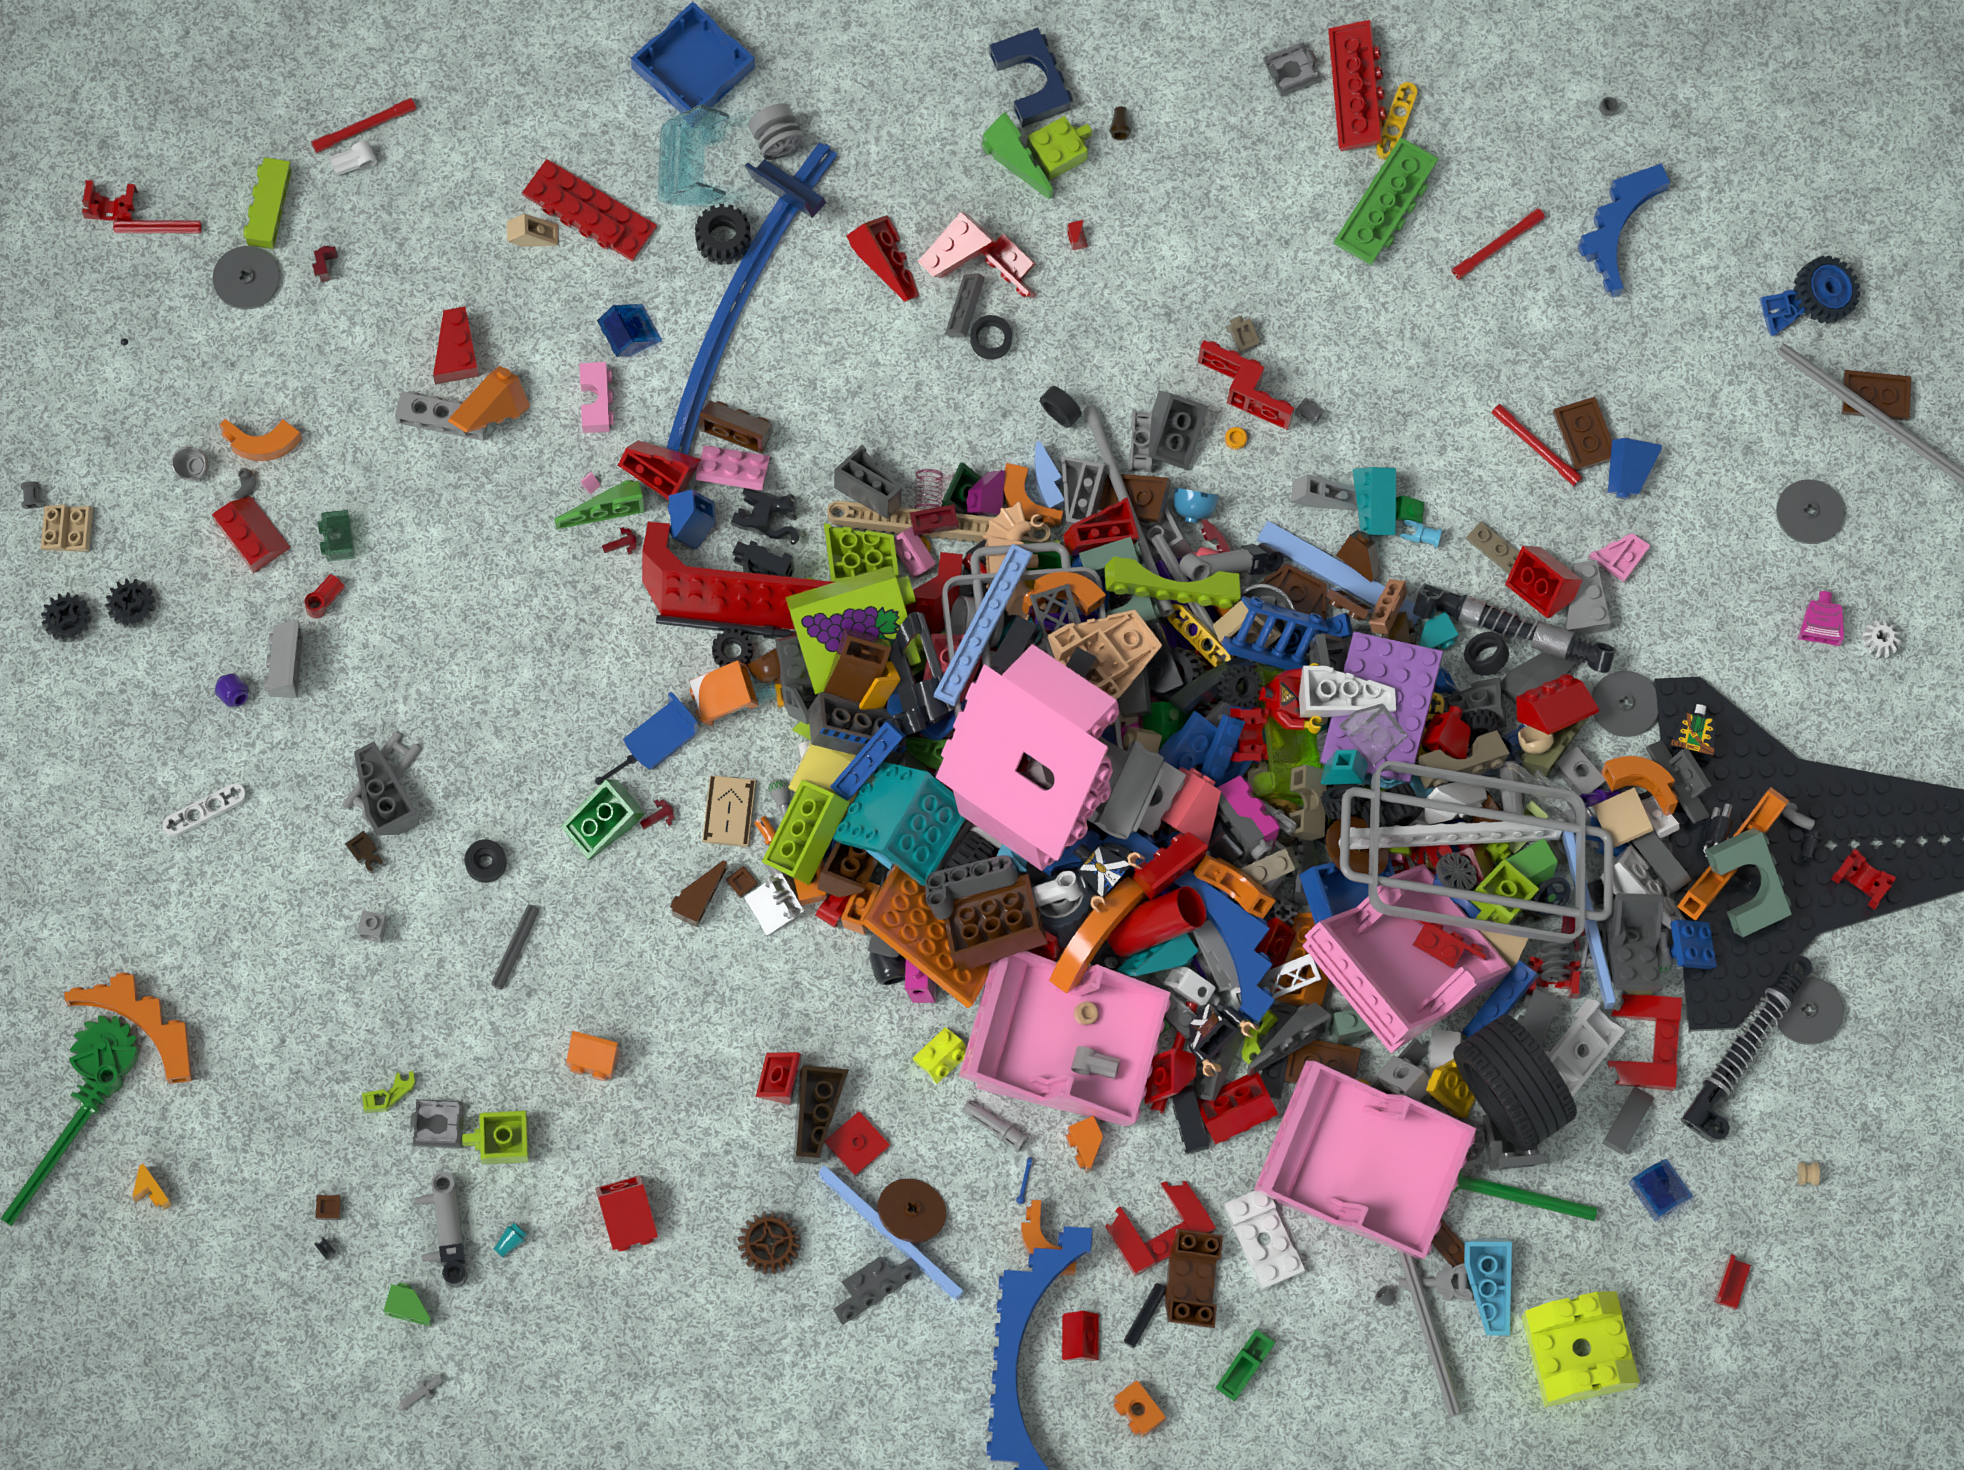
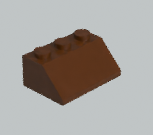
M709 401L699 415L700 431L762 455L773 432V427L769 420L763 417L755 418L750 416L748 412L742 409H731L721 401Z
M836 842L821 872L818 889L836 897L864 892L879 861L864 849Z

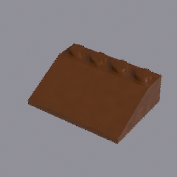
M1029 874L1019 876L1017 881L1009 886L953 899V913L944 919L951 958L960 972L1048 944L1044 923Z

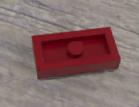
M954 505L910 512L914 536L958 528Z

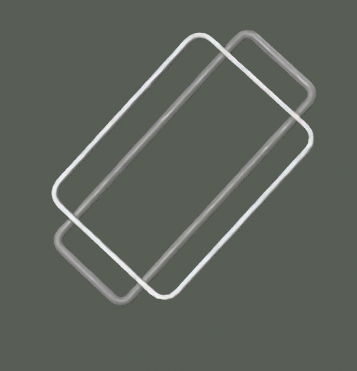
M1057 542L1016 544L1030 552L1056 551L1061 556L1062 568L1024 571L1020 581L1037 580L1044 575L1054 572H1072L1090 579L1102 590L1100 577L1094 570L1087 567L1071 568L1070 555L1064 545ZM1011 545L978 548L973 552L970 560L972 575H959L946 581L942 592V606L949 664L954 656L947 596L949 589L957 585L973 584L977 612L984 599L982 584L992 583L997 574H981L980 558L982 556L1007 554ZM1104 603L1098 607L1099 619L1106 618ZM1068 611L1069 624L1074 623L1075 625L1073 614ZM988 641L981 654L982 665L985 664L992 669ZM958 698L954 706L956 718L961 710L960 698ZM1118 715L1117 719L1113 722L1116 746L1123 750ZM1026 771L1019 772L1028 779Z
M1386 761L1373 773L1371 789L1352 787L1343 794L1340 868L1343 875L1349 880L1369 884V902L1381 914L1563 944L1576 940L1584 930L1585 919L1603 921L1609 918L1613 911V839L1606 830L1585 825V805L1581 797L1574 792L1397 761ZM1383 771H1394L1568 801L1575 808L1576 824L1380 791V775ZM1356 796L1371 799L1369 874L1354 872L1349 866L1351 799ZM1380 800L1576 833V908L1378 876ZM1585 835L1597 836L1604 841V909L1601 912L1585 910ZM1377 885L1575 917V932L1573 934H1563L1391 906L1381 901L1378 896Z

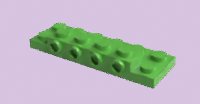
M1400 137L1337 235L1334 245L1372 266L1379 253L1385 247L1390 248L1395 239L1393 236L1395 230L1400 231L1406 222L1404 216L1407 212L1411 214L1417 205L1415 199L1417 196L1420 195L1422 197L1428 187L1425 184L1439 158Z

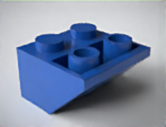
M694 490L669 495L668 512L671 520L670 534L672 538L691 549H698L716 523L714 501Z

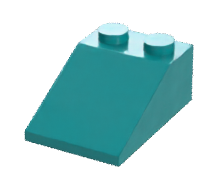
M1185 933L1132 955L1115 971L1126 976H1139L1173 967L1185 966L1193 960L1192 956L1198 952V949Z

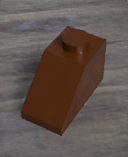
M1356 530L1349 535L1336 556L1372 583L1381 575L1376 543L1371 540L1367 533Z

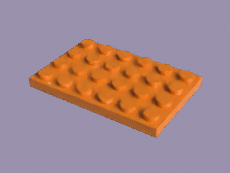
M894 865L861 923L966 1008H970L986 982L991 962L960 972L951 958L944 919L939 920L935 918L927 904L926 886L920 885L898 866Z

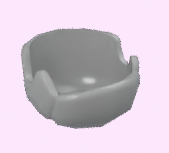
M185 446L175 452L172 458V469L176 476L181 479L197 481L202 479L208 470V458L203 451Z

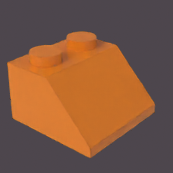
M573 1030L566 1059L567 1067L575 1074L583 1075L586 1072L593 1074L592 1077L600 1081H605L606 1078L612 1080L620 1055L618 1043Z

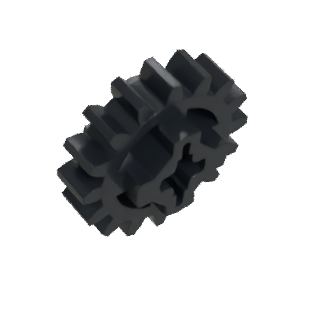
M127 578L123 585L119 581L116 582L118 588H110L112 595H106V600L110 602L105 604L106 609L110 610L108 612L109 617L114 618L117 625L122 621L124 628L128 626V623H131L133 628H136V622L144 625L143 619L145 617L151 619L149 611H155L152 603H155L156 600L154 596H151L153 594L151 588L146 589L147 585L145 582L139 585L137 579L130 583ZM139 592L144 595L145 601L142 598H138ZM116 606L122 608V614L116 610Z
M67 592L66 597H62L59 593L57 600L49 598L51 605L44 604V609L47 612L41 613V617L45 619L42 621V625L47 627L46 632L48 635L53 633L54 640L61 636L63 642H66L67 637L75 641V635L83 636L82 629L89 630L86 622L92 621L88 615L91 611L89 607H86L87 603L85 600L80 601L79 595L76 594L71 598L69 592ZM77 609L81 611V618L75 615ZM52 616L57 619L55 626L52 624Z

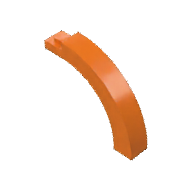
M1126 877L1104 898L1107 902V907L1104 903L1098 904L1097 909L1100 912L1092 911L1057 962L1049 981L1066 994L1080 984L1093 957L1114 928L1133 908L1148 897L1135 882L1134 877Z

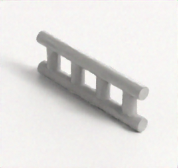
M394 732L380 752L385 760L392 750L404 756L397 767L388 763L397 780H399L421 748L413 744L408 749L399 743L402 736ZM358 782L342 806L350 810L353 804L364 811L361 818L368 822L363 799L359 797L361 788L360 782Z

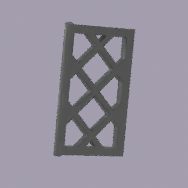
M1069 584L1030 595L1048 655L1054 659L1055 657L1048 640L1049 634L1046 632L1043 623L1044 619L1047 618L1057 623L1053 632L1058 630L1060 626L1066 625L1062 621L1067 611L1072 612L1075 624L1081 623ZM1065 590L1068 598L1066 605L1055 599L1059 591ZM1044 597L1049 600L1044 612L1039 610L1037 598ZM1052 603L1064 608L1059 620L1047 614Z

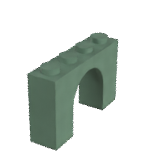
M1131 537L1079 553L1083 567L1094 570L1099 577L1105 576V565L1113 556L1135 559L1139 564L1138 557L1142 556L1139 544H1134ZM1133 595L1131 600L1124 606L1105 612L1107 618L1108 615L1136 610L1148 627L1157 623V618L1161 617L1157 604L1153 605L1149 596L1137 597Z
M1755 828L1749 829L1705 850L1712 871L1719 875H1723L1746 864H1755L1760 871L1761 886L1757 895L1749 902L1727 912L1734 932L1742 937L1792 915L1789 908L1791 902L1782 889V886H1784L1783 880L1774 867L1776 860L1772 853H1769L1767 847L1769 845L1768 838L1764 832Z
M1355 1009L1333 1013L1329 1027L1333 1043L1345 1046L1356 1044L1360 1036L1372 1031Z

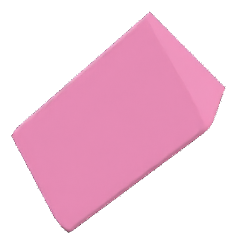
M912 527L894 537L896 553L912 578L917 577L936 564L918 535L914 536Z

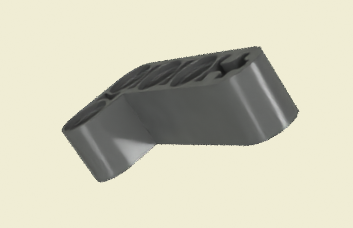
M1006 855L936 871L926 878V901L934 917L943 920L953 913V899L1012 885L1017 881L1019 874L1011 858Z

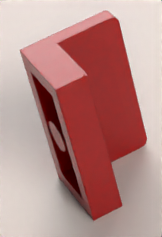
M1731 1254L1727 1259L1714 1302L1736 1310L1751 1265L1735 1260L1736 1255Z
M1082 1310L1062 1315V1360H1099L1098 1313Z

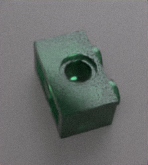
M340 510L321 513L322 520L318 521L319 534H323L324 542H320L321 555L326 556L327 562L354 559L349 511ZM334 533L341 534L340 538L336 540L331 539L330 536Z

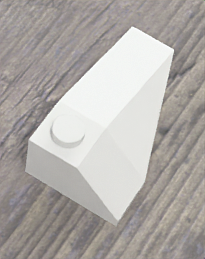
M1303 666L1299 692L1300 717H1335L1396 711L1395 688L1371 680L1366 681L1354 677L1353 674H1345L1333 670L1334 668L1328 666Z
M1629 845L1613 860V893L1615 895L1617 893L1662 895L1663 912L1661 923L1671 929L1670 922L1685 920L1672 899L1663 895L1662 884L1658 879L1653 880L1647 871L1650 869V866L1632 845ZM1603 871V873H1602L1601 876H1600V878H1601L1603 884H1604V871Z

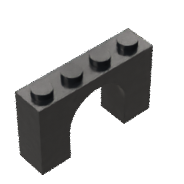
M1017 615L990 662L995 668V672L1002 676L1034 644L1041 632L1037 625ZM1076 647L1066 667L1087 681H1090L1100 661L1096 656Z

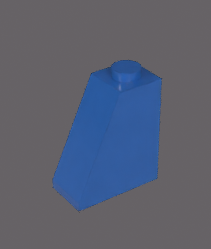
M1629 438L1612 440L1607 493L1616 494V498L1629 499L1631 495L1639 494L1662 450V445Z

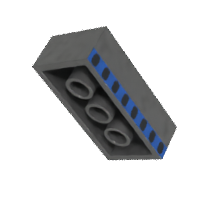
M819 693L808 709L811 745L857 755L883 726L882 719L891 717V715L885 708L861 710L859 702ZM906 737L900 741L883 762L896 764L907 748Z

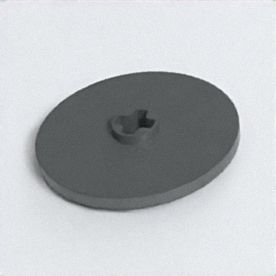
M241 246L226 252L218 260L213 270L212 279L214 289L224 303L237 309H253L264 305L274 296L279 286L280 274L275 260L269 253L257 247ZM242 274L250 275V280L246 281L243 279Z
M1808 479L1794 482L1782 492L1777 502L1776 516L1780 527L1789 537L1805 544H1818L1827 541L1837 533L1843 521L1844 509L1842 501L1834 489L1823 482ZM1808 507L1816 511L1812 516L1807 512L1805 513Z
M1631 671L1611 673L1605 676L1593 691L1592 698L1599 708V713L1594 714V718L1604 730L1613 735L1621 737L1639 735L1648 730L1657 718L1656 689L1647 678ZM1624 699H1628V703L1632 705H1628L1626 709L1623 708V704L1619 702H1623Z
M1806 977L1794 994L1793 1003L1788 1008V1011L1782 1012V1019H1777V1027L1784 1036L1796 1043L1804 1045L1822 1043L1831 1038L1841 1025L1843 1019L1842 1000L1837 991L1827 982L1817 978ZM1806 1006H1810L1811 1010H1815L1811 1012V1016H1806V1012H1802ZM1779 1011L1775 1014V1017H1781Z

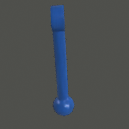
M1032 1157L1027 1159L1020 1195L1016 1198L1018 1204L1025 1203L1024 1194Z

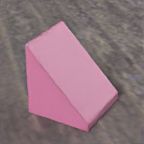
M592 472L581 480V485L590 494L601 486Z

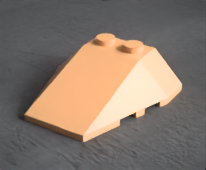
M1136 610L1108 615L1107 618L1098 620L1089 619L1087 622L1075 625L1074 623L1066 624L1048 635L1055 659L1065 666L1076 647L1096 656L1100 663L1089 682L1116 700L1121 697L1162 646Z

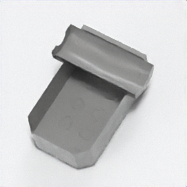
M1100 736L1097 740L1108 747L1105 756L1110 759L1113 770L1109 778L1111 793L1109 798L1102 802L1087 820L1112 836L1127 839L1130 833L1137 831L1164 770L1160 766L1164 757L1144 749L1143 744L1138 741H1132L1127 751H1124ZM1031 757L1025 769L1028 779L1042 789L1050 790L1055 782L1053 772Z

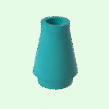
M513 1222L511 1226L508 1225L493 1249L504 1258L506 1254L525 1241L524 1238L527 1234Z

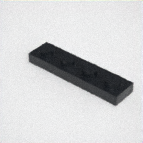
M1273 1004L1272 1012L1279 1019L1269 1030L1266 1045L1295 1014L1296 1008ZM1288 1056L1262 1070L1261 1078L1271 1098L1281 1099Z

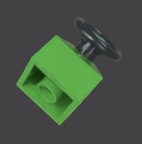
M1544 838L1506 859V861L1539 888L1531 901L1538 902L1540 899L1542 903L1551 904L1556 900H1560L1557 905L1565 906L1571 894L1570 884L1563 877H1553L1558 861ZM1561 884L1564 887V892H1557L1552 885ZM1533 911L1536 915L1540 917H1549L1554 915L1551 913Z

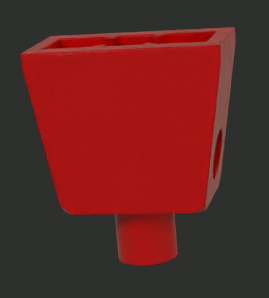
M1450 706L1447 713L1434 715L1421 743L1431 752L1440 749L1449 757L1466 759L1470 727L1460 719L1462 709L1457 706Z

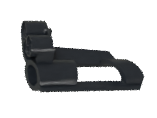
M920 612L910 613L899 627L896 640L891 645L889 654L890 660L901 679L897 689L903 712L882 719L883 724L890 720L906 736L927 729V727L947 717L954 710L952 705L934 697V693L943 678V672L924 614ZM917 634H920L932 671V677L929 680L916 684L906 655V648L910 641Z

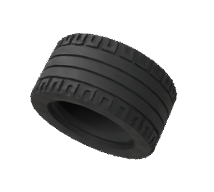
M1510 1015L1499 1016L1455 1047L1453 1052L1454 1060L1468 1088L1494 1125L1520 1151H1530L1576 1118L1577 1107L1574 1099L1554 1064L1532 1035Z

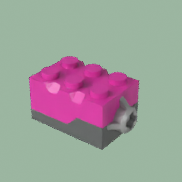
M1240 775L1217 788L1221 791L1215 819L1219 817L1245 852L1238 859L1244 866L1253 860H1261L1271 853L1278 835L1279 823L1274 816L1265 813L1266 806L1264 802L1253 797L1252 786L1249 782L1244 781Z

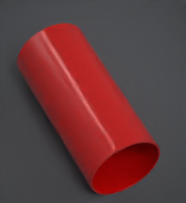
M1180 887L1137 905L1120 921L1107 937L1111 948L1119 956L1130 957L1202 927L1206 920L1204 902L1198 892L1192 887Z

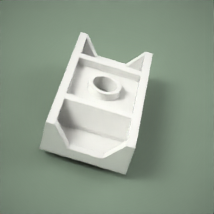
M1587 999L1574 1015L1576 1021L1550 1052L1545 1051L1567 1085L1572 1097L1625 1033L1622 1027L1610 1021L1599 1009L1600 1003L1597 1000ZM1583 1044L1584 1053L1579 1056L1577 1050Z
M1253 1191L1224 1203L1223 1209L1261 1292L1279 1282L1305 1273V1268L1296 1249L1294 1250L1272 1198ZM1262 1233L1267 1234L1270 1237V1243L1266 1246L1260 1245L1257 1242L1258 1235Z

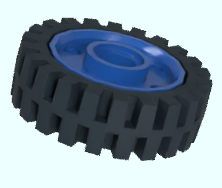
M1832 256L1815 258L1798 271L1796 275L1798 277L1794 280V284H1797L1794 286V292H1798L1795 295L1796 301L1801 300V303L1798 304L1800 309L1805 307L1804 313L1806 315L1811 314L1810 318L1813 320L1818 319L1820 323L1826 322L1827 324L1843 319L1859 303L1857 298L1860 297L1861 292L1856 291L1860 288V283H1855L1858 279L1857 275L1852 276L1851 273L1854 270L1851 267L1846 269L1847 263L1845 261L1839 263L1840 259L1837 257L1833 259Z

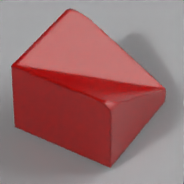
M1084 220L1071 222L1067 225V235L1071 248L1074 251L1088 247L1083 231Z

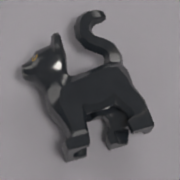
M749 488L743 489L742 494L745 496L743 501L754 506L752 514H747L744 509L739 508L738 513L734 512L731 525L742 530L754 531L758 535H766L771 539H780L789 534L791 535L790 543L795 545L800 538L796 528L784 526L777 531L772 529L776 512L795 521L797 519L795 515V496L788 494L777 497L771 493L754 492Z

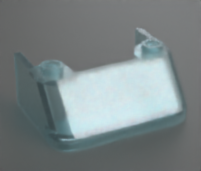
M700 104L667 120L663 124L660 132L658 200L668 205L704 206L726 196V191L712 187L710 184L702 183L704 146L714 140L716 136L715 125L728 119V113Z

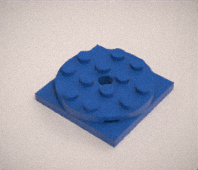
M1194 711L1184 727L1170 736L1158 754L1164 757L1163 761L1178 770L1180 767H1183L1190 771L1191 767L1193 768L1196 765V770L1201 772L1218 728ZM1236 744L1233 752H1238V744ZM1253 760L1230 761L1221 785L1240 775L1242 777Z

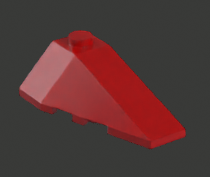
M888 215L863 223L846 235L851 248L857 256L904 302L919 296L912 272L904 268V260L907 257L905 252L900 253L896 242L901 240Z

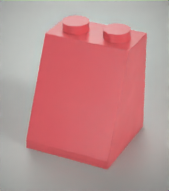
M1180 767L1179 771L1186 774L1184 785L1174 795L1172 806L1168 811L1164 812L1161 820L1183 834L1189 831L1208 846L1221 791L1214 787L1215 781L1205 775L1203 776V774L1192 767L1190 771Z

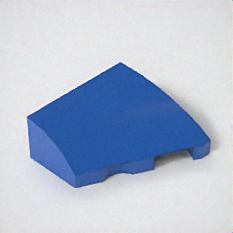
M1794 289L1784 291L1781 294L1760 297L1759 300L1770 337L1775 336L1804 314L1806 308L1800 309L1798 304L1801 303V300L1796 301L1795 295L1798 292H1794ZM1775 309H1779V310H1778L1777 312H1775V313L1769 312V311H1772V310H1775Z

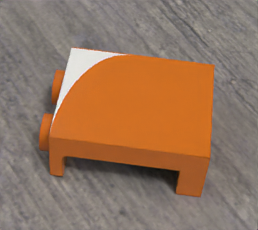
M738 660L689 680L692 687L690 688V694L698 707L696 709L697 716L701 722L709 726L714 724L713 720L745 707L753 709L759 706L747 666Z

